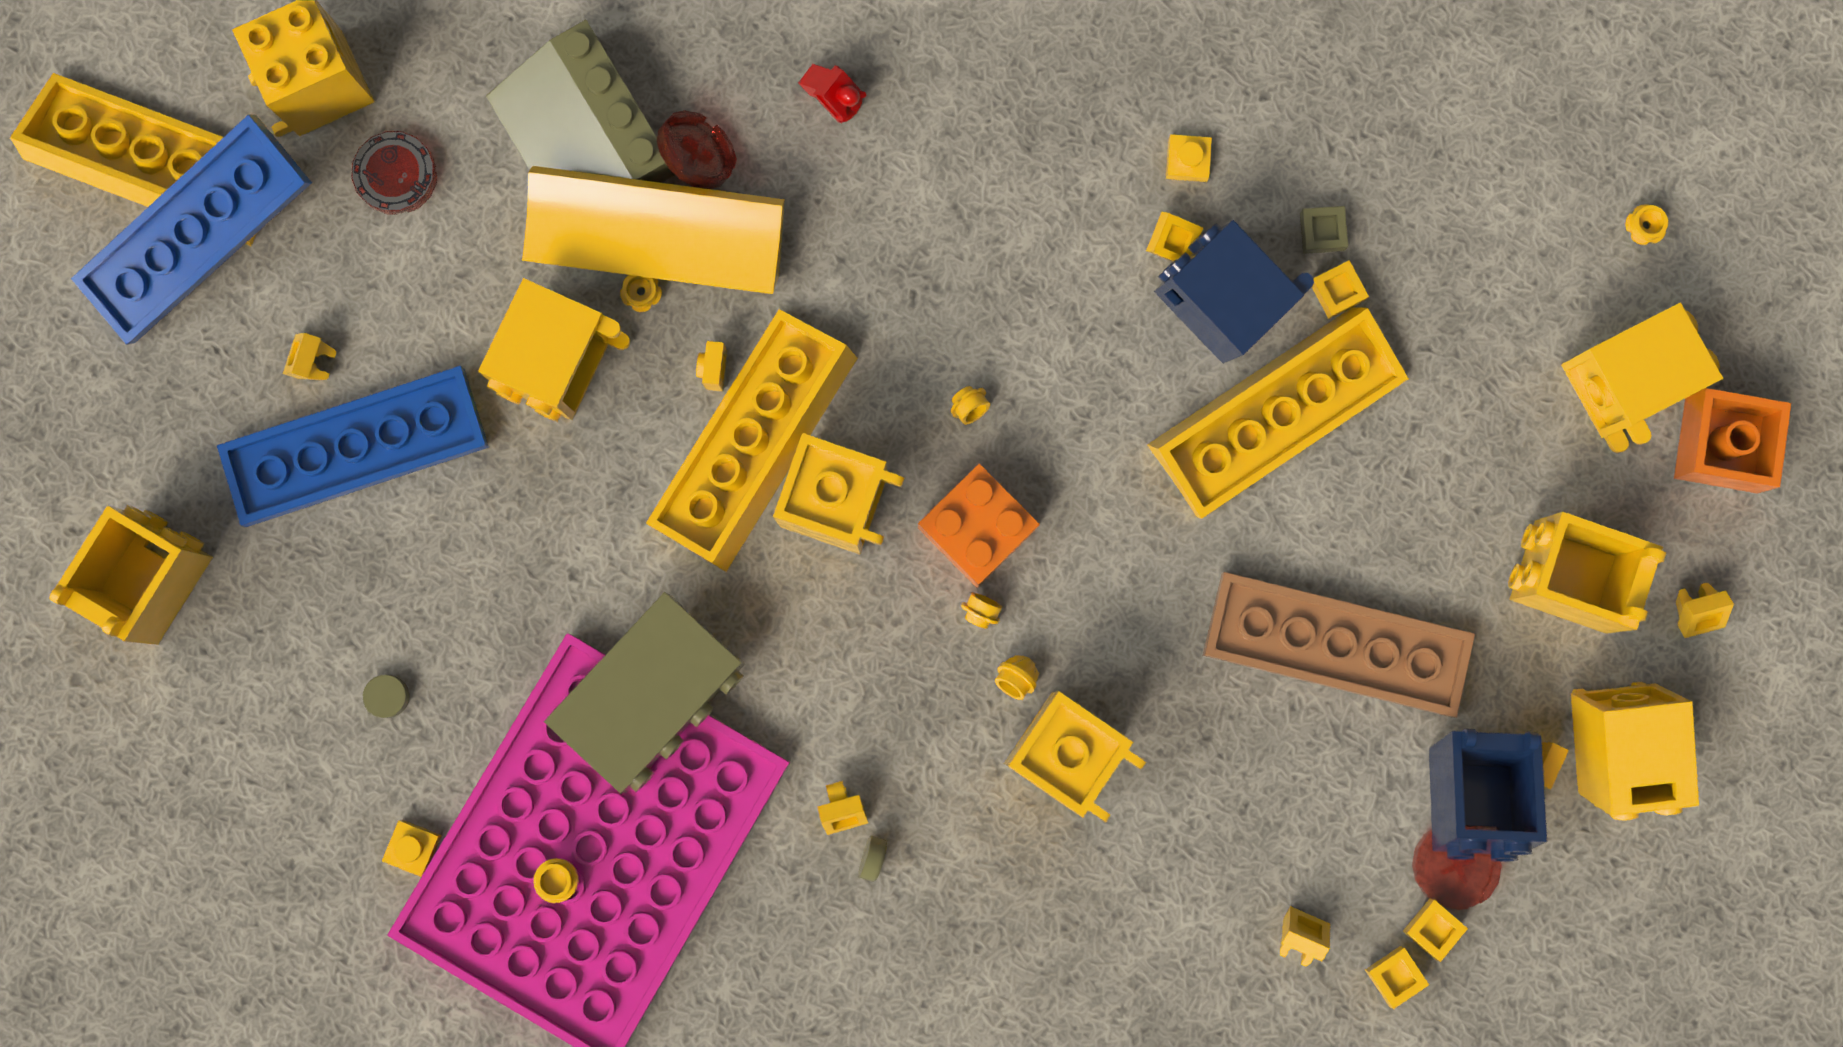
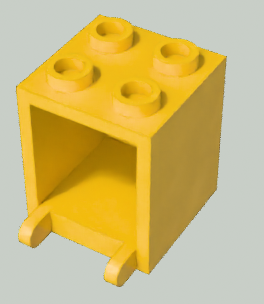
M296 0L232 29L251 70V74L248 76L251 85L258 86L266 105L282 120L271 127L276 137H281L292 131L300 137L375 102L342 30L317 0Z
M523 278L478 372L489 380L487 387L496 391V394L518 405H520L522 398L526 399L527 406L535 409L536 413L555 422H558L560 416L573 420L608 345L619 350H625L630 345V338L621 331V326L617 321Z
M1681 302L1561 364L1601 438H1605L1608 446L1615 453H1621L1629 447V441L1623 429L1626 428L1634 443L1639 445L1647 443L1651 439L1652 434L1644 419L1724 379L1719 371L1720 364L1718 358L1712 350L1704 345L1698 334L1696 319L1689 311L1684 309Z
M802 433L773 518L781 528L860 555L865 540L881 545L884 536L871 532L869 529L885 483L902 487L905 478L888 472L886 461Z
M107 505L60 581L51 592L49 599L58 605L68 607L98 625L109 636L118 637L126 642L158 645L213 557L201 550L204 545L202 541L186 532L181 531L178 533L166 527L169 522L151 511L145 509L143 512L131 505H127L124 510ZM152 542L169 552L166 559L146 547L148 543Z
M1559 512L1535 520L1534 525L1529 524L1521 540V547L1525 549L1521 565L1516 564L1508 581V587L1513 589L1509 600L1606 634L1637 630L1639 622L1646 620L1648 611L1644 610V606L1657 565L1664 562L1666 552L1662 551L1663 546L1565 512Z
M1633 682L1628 687L1586 691L1583 688L1573 689L1571 705L1577 786L1581 796L1616 820H1633L1639 817V813L1651 811L1661 815H1675L1682 813V808L1699 806L1693 703L1691 700L1656 683Z
M1056 691L1049 695L1003 764L1079 816L1084 817L1087 811H1090L1104 822H1107L1111 814L1093 802L1123 758L1140 770H1142L1146 762L1129 750L1134 742L1060 691Z

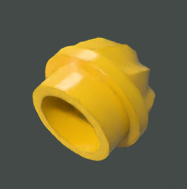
M1015 655L999 665L997 669L999 674L995 679V683L1004 693L1012 698L1023 700L1027 693L1034 692L1037 687L1036 682L1039 672L1035 667V663L1029 657Z

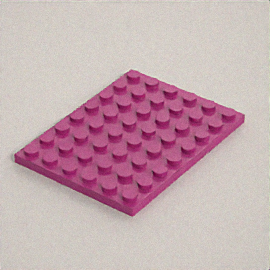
M567 633L387 936L573 1047H626L790 762L709 715L698 727L691 723L681 733L680 737L684 742L670 758L666 760L661 755L650 767L654 775L638 792L631 788L628 792L620 794L544 723L547 717L606 655L572 634ZM553 858L569 861L576 868L579 877L575 893L569 899L560 903H551L543 900L537 894L534 887L536 870L543 862Z

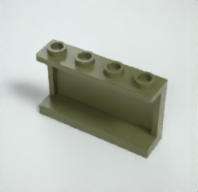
M664 592L547 717L544 723L620 794L628 792L631 788L638 792L654 775L650 767L662 755L667 760L683 744L684 740L680 737L681 733L691 723L698 727L710 715L714 707L709 703L720 691L727 695L742 680L744 675L739 671L745 663L732 654L692 617L676 599Z

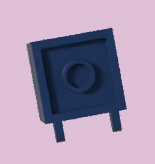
M1232 220L1222 228L1215 223L1188 246V249L1193 254L1189 256L1185 252L1163 270L1158 276L1163 283L1154 292L1222 363H1226L1243 356L1313 286L1314 279L1311 274L1302 273L1291 281L1246 232Z
M1465 728L1462 731H1451L1429 748L1433 851L1447 852V858L1454 860L1474 859V853L1491 854L1492 861L1512 862L1518 861V855L1532 854V849L1547 842L1541 735L1538 732L1527 731L1524 734L1485 733ZM1465 827L1496 828V831L1465 829Z

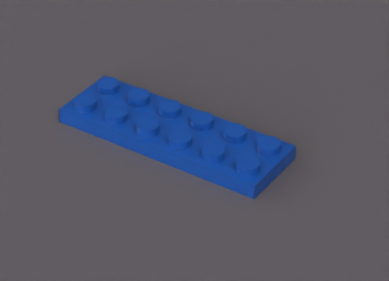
M248 114L78 271L71 280L126 345L136 343L312 182L258 116Z
M462 366L454 367L217 445L240 525L244 527H249L489 448L469 381Z

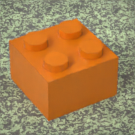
M1709 388L1702 389L1685 398L1674 479L1757 494L1780 488L1792 403Z
M979 463L918 523V529L978 588L1038 529L1040 524Z

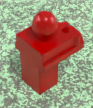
M812 64L798 82L839 123L847 122L853 118L861 107L863 98L867 95L866 92L861 91L844 70L836 65L830 70Z

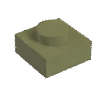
M1345 206L1302 209L1300 212L1303 254L1345 251L1348 248Z

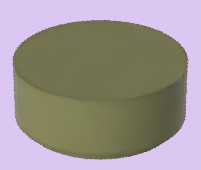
M392 675L374 677L367 683L363 691L365 708L369 713L380 718L398 716L405 710L409 702V689L403 680Z
M869 836L859 866V878L872 882L877 880L887 849L885 839Z

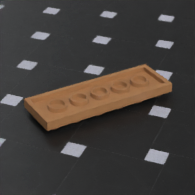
M1223 572L1219 582L1203 656L1457 718L1475 634Z

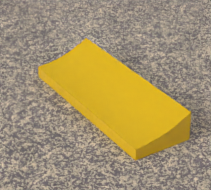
M56 73L51 75L10 136V139L24 160L147 207L223 138L217 134ZM256 234L245 244L252 246Z
M532 166L528 172L527 218L522 261L773 294L780 271L785 199Z
M1352 307L1147 444V446L1173 480L1196 517L1202 519L1409 378L1369 309Z
M779 309L646 524L727 572L788 473L802 433L812 434L857 361L856 355L846 344Z

